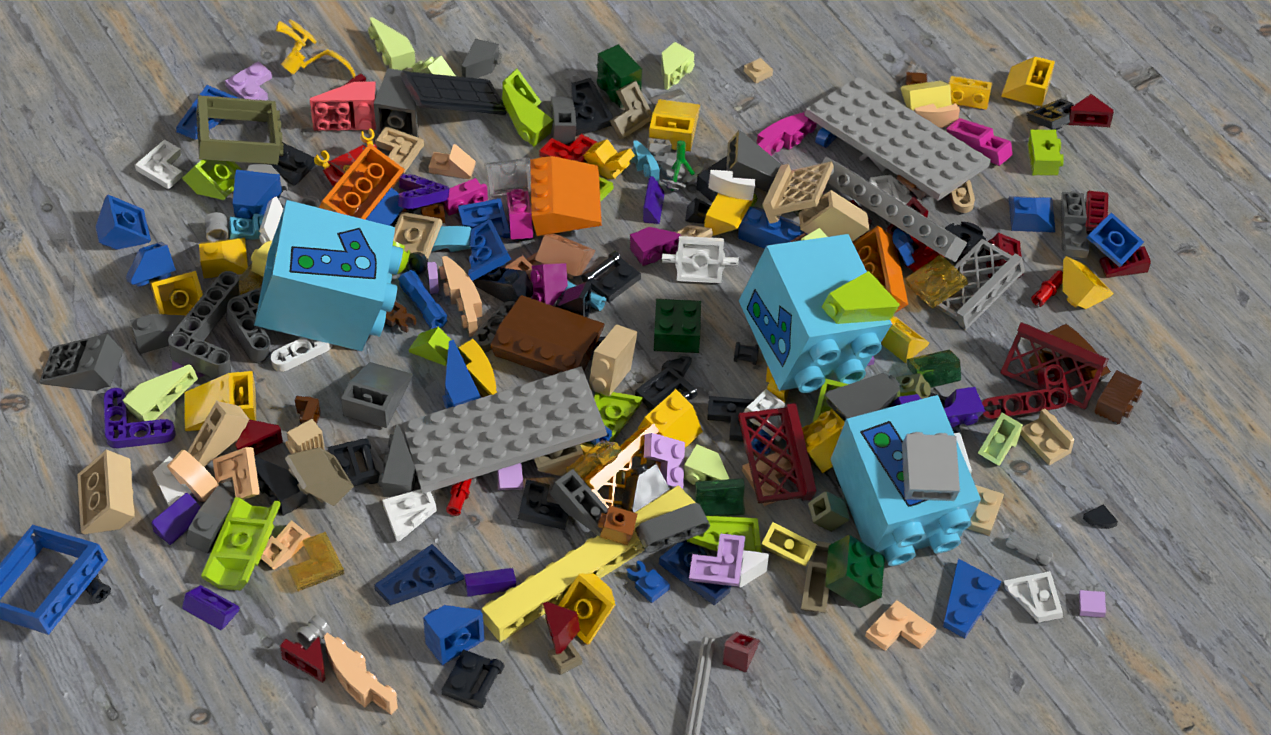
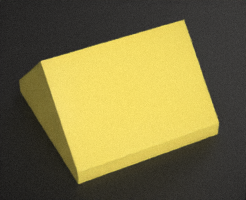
M941 80L906 85L900 88L906 107L913 111L914 108L934 104L936 108L952 105L950 85Z

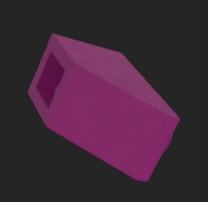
M647 227L630 234V250L642 266L655 263L662 259V253L676 254L681 234Z
M566 263L531 266V281L533 282L532 299L553 306L568 286Z

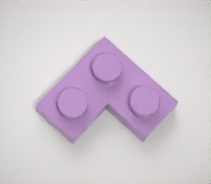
M258 61L225 80V84L238 98L267 100V93L259 85L272 79V74Z
M654 433L645 434L644 458L661 462L660 471L669 488L673 489L679 485L683 489L685 442Z
M720 533L717 557L692 554L689 581L739 587L745 536Z

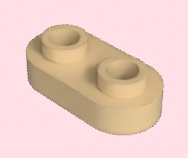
M968 180L949 193L953 208L961 213L970 212L974 207V193L971 182Z

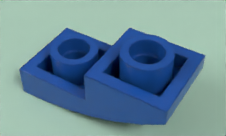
M896 228L893 232L894 245L905 265L909 266L915 262L912 254L915 252L911 245L914 243L913 239L908 233H904L899 228Z

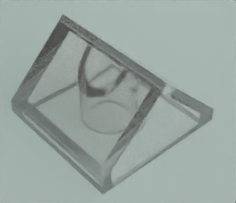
M529 158L484 162L490 197L506 195V192H511L513 189H523L524 191L531 192Z

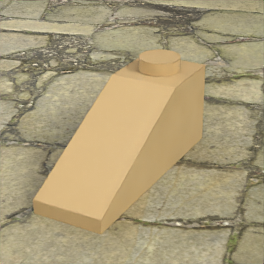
M216 401L188 453L205 467L239 438L249 418L240 406Z

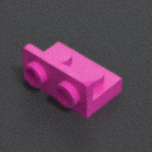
M474 178L451 187L447 200L440 203H443V207L449 216L458 213V206L488 201L486 184L480 185L478 180Z

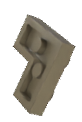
M632 81L616 91L625 108L624 112L610 120L619 139L627 137L652 119V112L636 81Z

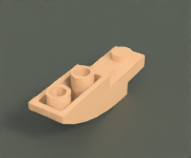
M443 256L442 266H439V274L441 280L445 279L446 282L443 283L444 294L450 297L451 305L457 304L458 311L463 312V315H461L463 329L467 328L469 337H472L478 330L477 318L482 317V302L479 293L466 272L453 260Z
M326 633L324 640L328 660L333 672L345 690L363 707H366L373 701L392 715L398 708L396 692L390 686L382 685L371 672L366 671V660L360 652H353L339 637L334 638L329 633Z

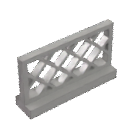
M981 239L924 296V301L957 320L959 326L967 330L1025 272L1023 259L1016 253L1011 256ZM983 248L990 251V255L980 257L977 255ZM1004 259L1007 261L1003 266H994V260ZM991 261L992 267L979 269L978 263ZM975 263V270L963 271L967 264ZM992 273L993 276L989 280L980 281L979 275ZM977 276V282L964 284V277ZM961 278V284L948 286V282L951 279ZM978 288L974 295L965 296L966 289ZM962 290V297L949 298V292ZM946 292V299L936 300L933 298L936 294ZM963 303V306L957 312L950 308V304Z

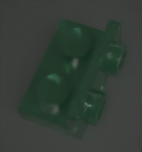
M950 349L907 359V367L913 374L921 373L926 382L929 383L930 388L961 380L960 359Z
M744 478L695 482V503L700 504L705 516L744 515Z

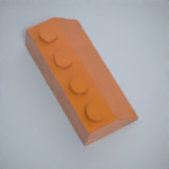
M877 226L854 241L853 245L866 271H869L900 304L896 310L898 312L908 305L898 251L894 245L893 236Z

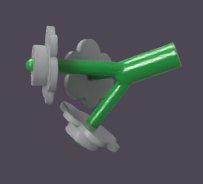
M685 141L677 142L676 159L667 158L666 162H663L661 165V169L666 172V176L673 177L672 181L661 179V182L667 184L666 188L671 191H679V188L686 187L684 184L677 182V180L681 179L682 174L685 173V168L682 167V164L688 170L686 176L682 179L683 183H696L697 175L705 170L700 166L692 169L686 161Z

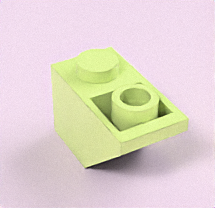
M676 42L662 52L661 69L666 90L674 84L676 85L687 73H690L695 65L694 53Z
M431 56L411 67L413 69L411 72L455 76L442 56L436 58Z
M696 445L684 464V479L691 484L702 486L715 494L727 497L730 479L719 454Z

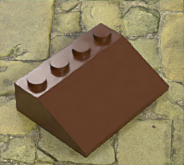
M521 295L499 325L490 346L496 357L551 376L581 366L583 371H585L605 324Z

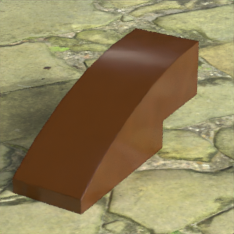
M1068 324L1048 332L1097 353ZM1063 358L1069 370L1076 368L1072 358ZM1077 361L1079 366L1084 365V363ZM1107 365L1104 367L1099 381L1105 379L1111 372ZM1091 366L1080 369L1085 382L1094 379L1098 369Z

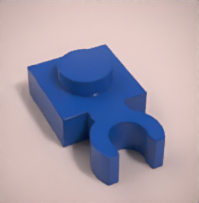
M641 561L636 562L638 572H634L630 568L627 569V577L632 581H636L635 589L650 603H653L670 590V584L654 569L647 572L644 563Z

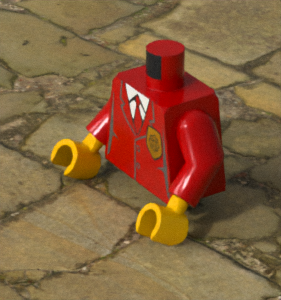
M371 128L369 129L370 138H366L363 131L360 135L361 141L366 143L367 146L369 143L373 145L372 140L375 134ZM361 145L327 162L329 160L328 152L322 150L321 156L324 160H321L316 155L314 162L318 166H323L324 169L322 171L331 185L335 186L366 147Z

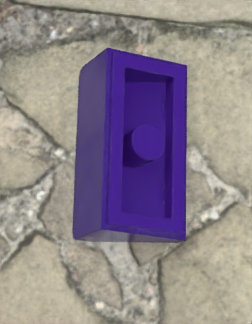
M650 176L648 179L643 207L644 223L659 224L665 192L653 176Z
M185 493L151 522L153 532L171 545L188 531L201 507L191 495Z
M513 568L464 574L467 597L506 592L508 589L516 587Z
M202 585L185 593L182 605L183 610L219 630L224 629L240 610L238 605Z

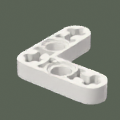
M302 337L275 350L271 354L272 367L279 372L287 371L327 352L332 348L333 344ZM301 347H305L308 349V351L303 354L296 352V350Z

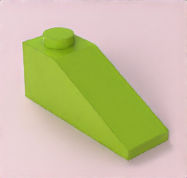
M506 83L503 86L502 101L518 135L535 147L551 134L553 119Z

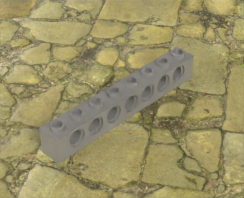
M825 157L822 163L832 161L834 166L828 179V184L944 257L955 262L957 261L967 242L840 163Z

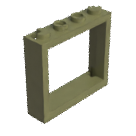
M198 95L196 118L199 159L278 165L279 156H283L284 144L282 143L281 121H279L280 111L276 110L275 101ZM208 118L267 122L269 143L209 139Z

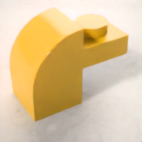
M608 139L595 143L583 155L588 164L597 165L599 167V175L607 179H615L630 165L629 161L635 156L630 148L617 152Z

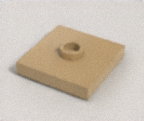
M401 212L395 225L393 241L404 245V251L410 250V254L421 252L428 259L443 222L439 218Z

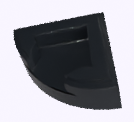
M680 356L679 359L667 360L662 365L661 371L670 366L679 375L684 377L692 363V358Z
M1104 504L1085 513L1083 519L1092 526L1095 524L1109 529L1116 527L1118 523L1117 519Z

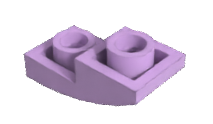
M521 463L497 470L498 490L523 489Z

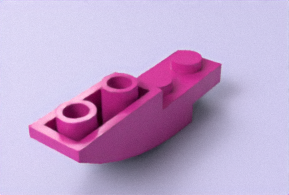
M805 112L786 117L757 134V144L771 156L775 152H779L782 147L790 150L796 144H800L807 134L812 133L816 129L817 123L804 115Z

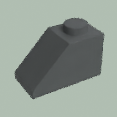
M475 39L462 64V77L479 78L493 73L496 65H499L501 62L502 54L499 53V44Z

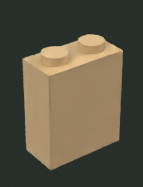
M832 190L821 196L817 206L806 208L799 212L800 229L807 234L820 228L827 237L849 234L851 241H854L870 230L867 213Z
M616 324L595 349L589 379V387L592 391L609 397L628 374L632 366L637 331Z

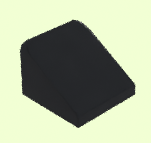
M695 198L687 206L685 221L705 224V217L711 205Z

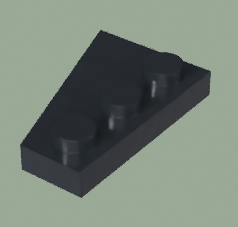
M587 78L571 83L572 100L576 116L575 136L612 126L610 120L613 119V116L593 80Z

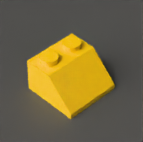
M676 389L647 414L638 427L639 429L641 426L654 423L659 430L656 434L685 442V448L703 432L693 405Z

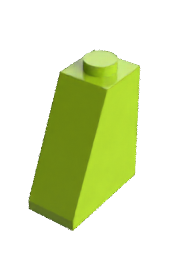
M868 271L830 292L822 308L836 324L890 320L900 304Z

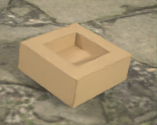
M762 58L744 66V72L756 84L773 76V69Z

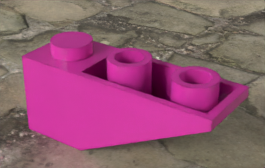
M513 189L511 192H506L511 239L533 238L532 213L528 191Z

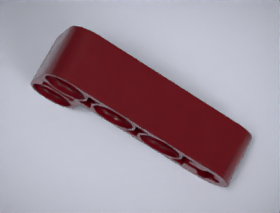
M1055 364L1042 367L1037 374L1039 390L982 399L981 402L984 407L997 405V410L985 411L979 418L989 420L999 418L1001 413L1007 416L1040 412L1043 409L1048 411L1064 407L1068 402V392L1063 369ZM1048 370L1053 371L1055 375L1054 381L1048 379ZM1052 393L1058 396V403L1056 405L1051 401ZM1030 396L1036 399V406L1034 408L1028 403ZM1008 399L1014 403L1012 412L1006 407Z

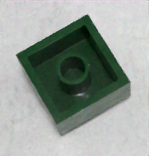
M619 44L598 53V63L596 64L597 85L607 93L612 102L623 108L624 106L616 91L632 81H636L642 91V68Z
M656 299L654 351L699 353L701 301Z
M850 534L829 545L825 587L860 608L882 598L885 556Z

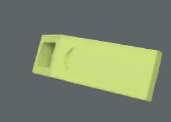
M370 18L368 33L370 38L375 40L377 51L382 53L385 66L388 65L390 69L404 70L416 64L415 51L408 38L375 18Z

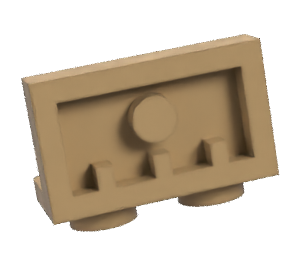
M1046 409L1040 411L1038 419L1022 427L1020 433L1025 441L1048 465L1071 454L1074 444L1072 434L1065 430L1057 418Z

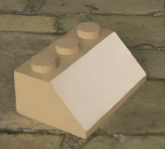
M105 450L77 474L80 530L82 534L118 530L134 518L135 510L130 458Z

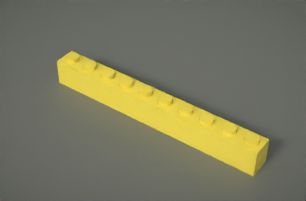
M679 485L672 490H668L659 498L635 512L638 515L633 536L628 545L599 536L588 539L584 545L576 550L569 551L557 562L548 564L544 570L536 575L529 576L519 586L512 587L503 596L489 601L482 608L483 623L498 641L502 642L545 614L544 602L559 605L578 574L594 573L601 579L645 551L635 532L638 525L693 504L695 501Z

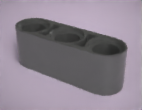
M693 503L647 520L638 525L635 532L645 552L653 553L706 532L710 528V523L700 504Z

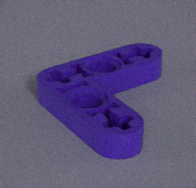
M402 174L398 181V187L406 190V192L398 194V206L412 209L446 201L449 197L450 188L413 174Z
M111 388L106 391L104 395L105 436L110 447L126 448L170 442L175 438L174 423L168 419L128 423L127 407L123 402V399L126 397L125 392L120 388ZM114 398H117L118 406H114ZM113 415H122V418L118 421L110 420ZM114 430L119 431V436L116 439ZM140 430L147 432L143 437L134 436Z

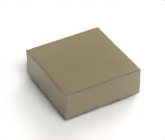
M571 642L561 654L556 655L555 649L548 651V657L560 675L582 664V658Z

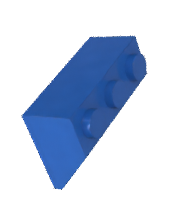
M750 206L739 225L738 238L765 249L767 245L788 243L805 232L800 229L799 223L780 216L778 222L769 224L764 209Z

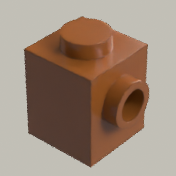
M609 505L606 513H601L597 527L601 528L599 537L628 545L633 536L638 514Z

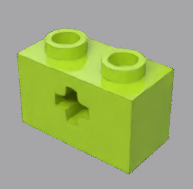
M1030 130L1027 145L1032 175H1058L1060 167H1063L1064 156L1060 154L1061 139L1057 138L1056 130Z

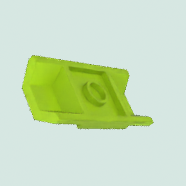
M235 497L202 572V579L218 589L241 591L248 583L254 566H258L274 528L273 521L281 505L280 501H274L270 507L252 506L243 499Z

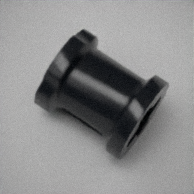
M736 342L734 362L740 360L757 365L759 345L748 346Z
M97 574L85 590L90 595L92 602L100 603L110 594L111 587L103 584L99 579V574Z

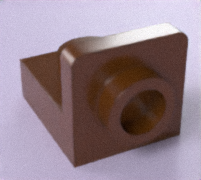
M296 396L295 405L297 413L300 414V424L310 419H313L317 424L321 414L319 400L310 396Z

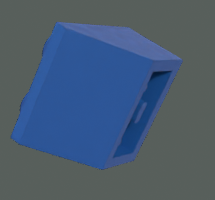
M158 242L140 248L126 275L127 282L139 287L150 283L149 279L158 278L160 280L172 276L171 272L176 271L168 245Z

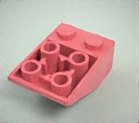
M352 82L310 98L313 131L369 130L370 128L376 130L374 101L377 94L375 82Z

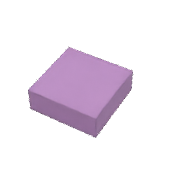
M427 262L430 294H435L439 292L437 264L435 262Z
M1080 590V616L1104 618L1106 614L1105 592Z

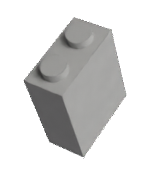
M912 432L906 434L902 443L905 499L955 501L960 492L956 436H950L946 433L924 435L921 432Z

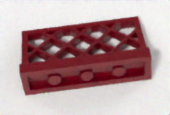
M1020 322L1017 329L1018 332L1000 373L1039 390L1038 383L1032 382L1028 372L1042 368L1055 361L1061 367L1060 359L1072 358L1076 368L1064 372V374L1067 375L1077 371L1082 383L1070 388L1066 380L1067 392L1070 398L1068 397V403L1086 410L1109 358ZM1021 337L1030 341L1033 350L1024 354L1020 353L1018 344ZM1034 343L1041 345V347L1036 348ZM1044 348L1051 349L1054 359L1042 363L1038 351ZM1016 351L1018 356L1013 358L1014 353ZM1056 352L1062 354L1063 356L1057 357ZM1035 353L1039 365L1027 369L1022 357ZM1020 360L1024 371L1017 374L1007 371L1012 361ZM1077 361L1084 363V365L1079 366ZM1087 366L1098 369L1094 379L1085 382L1080 369ZM1025 374L1027 379L1020 377V375ZM1055 376L1049 378V380H1050V381L1054 380ZM1091 383V386H1090V388H1089V390H1088L1086 384ZM1083 386L1087 394L1084 402L1081 403L1074 400L1071 390ZM1052 393V396L1058 398V396L1055 393Z
M796 403L787 404L785 408L739 413L738 418L758 504L802 498V501L812 500L817 490ZM780 415L782 425L779 429L767 422L770 416ZM746 419H755L761 423L756 432L747 426ZM763 426L775 433L770 441L758 434ZM777 435L786 440L787 447L784 451L772 443ZM754 438L766 445L761 454L752 448L751 442ZM768 448L780 455L775 463L763 456ZM782 457L792 464V469L789 473L777 465ZM759 460L771 467L766 476L757 470L756 464ZM773 470H776L785 477L780 485L768 478ZM789 479L796 484L798 492L790 493L782 486ZM764 482L776 489L773 495L763 496L761 486Z

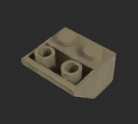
M321 447L290 454L285 458L290 467L288 469L289 472L299 482V489L307 495L309 493L314 495L321 503L327 502L335 506L354 487L337 458Z

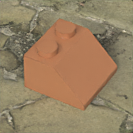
M558 234L544 235L535 260L541 262L540 265L566 263L567 277L573 279V276L582 275L595 250Z

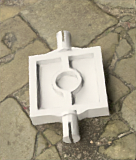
M679 236V247L676 254L662 253V263H675L677 281L721 283L722 272L725 266L738 267L739 257H725L723 250L724 238Z

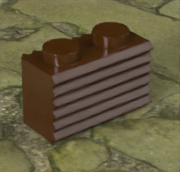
M1116 370L1097 401L1095 414H1099L1100 417L1103 416L1117 424H1120L1124 417L1128 419L1134 408L1132 403H1138L1143 394V390L1140 389L1142 381Z

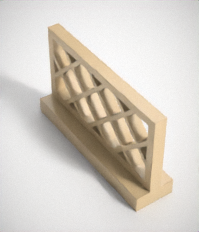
M832 161L791 170L789 164L781 165L763 202L769 224L778 222L783 213L817 206L834 168Z

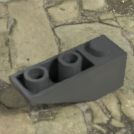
M551 97L553 139L563 144H572L575 141L576 116L572 97Z
M396 425L394 434L389 436L388 448H390V451L385 453L383 466L385 471L381 472L379 476V487H382L383 497H395L412 492L416 484L413 460L401 428Z

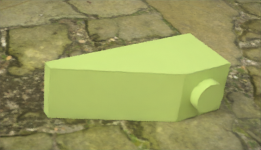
M186 365L139 384L127 394L123 402L128 411L141 422L156 420L198 377L193 367Z

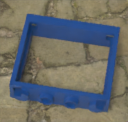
M32 524L0 563V600L42 548L74 556L78 559L34 613L0 602V619L49 635L108 559L98 543Z

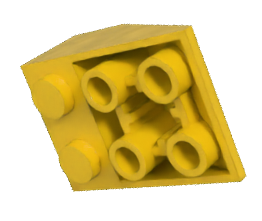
M659 99L652 114L649 138L669 140L672 145L671 149L677 150L678 141H685V151L691 152L700 104Z
M253 371L227 373L184 392L185 431L200 430L216 401L240 406L250 420L256 421V390Z

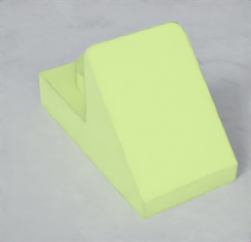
M1001 413L978 454L1000 466L1011 446L1016 447L1023 424Z

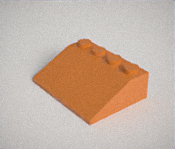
M553 156L530 160L531 213L537 236L602 226L599 167L597 165Z

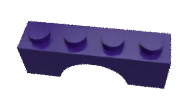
M968 387L956 389L945 400L944 411L951 428L958 424H965L966 426L978 422V418L985 412L976 388ZM918 394L901 396L888 408L921 400L922 398Z

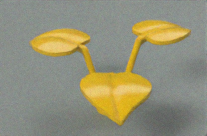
M291 19L288 22L292 25V29L282 21L277 23L276 31L288 34L296 42L292 51L281 63L290 73L294 75L300 67L305 68L308 64L322 56L329 55L341 61L350 70L353 78L356 76L353 67L345 58L328 49L304 62L303 60L306 57L299 51L302 46L306 45L307 38L314 44L317 43L316 39L307 30L303 29L301 25ZM293 30H296V31H299L300 33H302V34H303V39H301V37H300L297 33H295Z

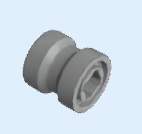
M218 212L208 214L205 218L207 240L209 242L227 240V217Z
M314 615L308 621L306 627L302 626L296 631V636L303 646L308 649L317 637L321 640L324 639L326 633L331 634L332 632L324 619Z

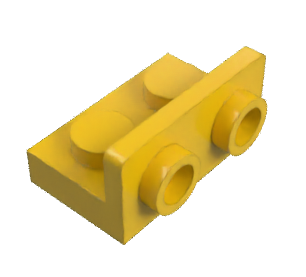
M956 76L950 77L949 85L952 104L987 109L992 86L991 82Z

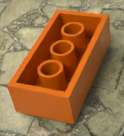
M369 143L323 199L319 208L366 220L389 189L396 185L405 169Z

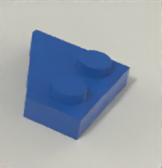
M501 198L458 206V214L462 226L473 229L491 219L499 236L510 238V230Z

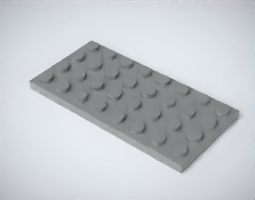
M859 77L805 110L804 115L890 171L897 175L900 174L937 201L989 167L991 161L982 153L974 150L963 141L958 140L947 131L942 130L931 121L916 114L915 111L910 110Z
M582 366L402 423L423 494L607 436L606 428Z

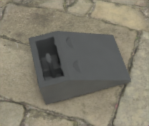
M108 334L53 346L39 383L90 391L111 387L123 350Z
M369 362L349 382L341 398L343 416L387 428L413 374Z

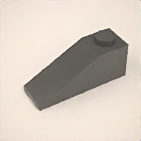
M150 314L130 320L139 353L143 354L169 346L168 339L186 315Z
M572 469L555 481L550 495L567 514L600 536L601 528L597 527L601 513L605 514L608 508L575 470Z
M220 486L216 487L191 523L187 532L186 545L207 554L210 552L235 499L234 492Z

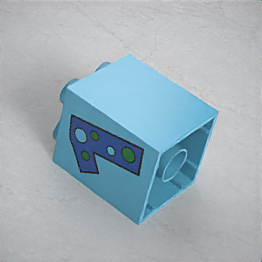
M286 200L268 251L254 326L363 351L369 335L381 336L386 311H392L396 299L397 285L391 284L392 274L397 275L403 248L392 246L395 227Z
M849 234L767 245L739 299L742 310L779 391L798 388L801 393H809L820 388L825 383V379L846 384L860 381L866 375L865 368L871 358L882 348L881 342L892 325L891 320L836 324L822 308L830 292L867 272Z
M938 395L846 419L830 459L862 542L885 556L889 566H896L910 561L916 556L914 550L931 546L934 553H944L961 544L960 537L963 531L972 524L971 517L981 501L958 442L957 457L960 492L955 501L905 499L902 443L906 434L912 432H921L924 435L946 433L950 436H955Z

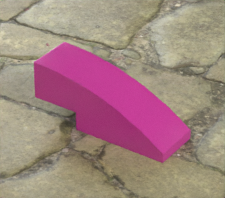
M962 118L957 119L946 128L950 135L991 159L990 162L1000 166L1013 155L1011 141L994 136L993 128Z

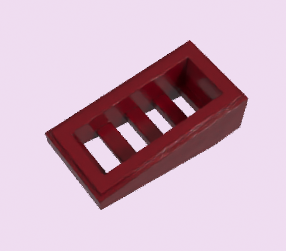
M1087 191L1086 193L1087 234H1090L1098 226L1091 225L1090 223L1100 224L1108 216L1109 194L1107 192Z
M1141 246L1121 267L1117 266L1107 256L1100 258L1099 263L1105 278L1147 273L1151 260L1145 246Z

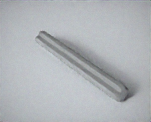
M703 637L701 641L685 735L700 734L715 647L714 638Z

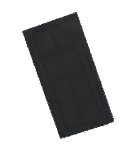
M407 71L401 72V79L417 107L506 115L507 113L503 101L490 80Z

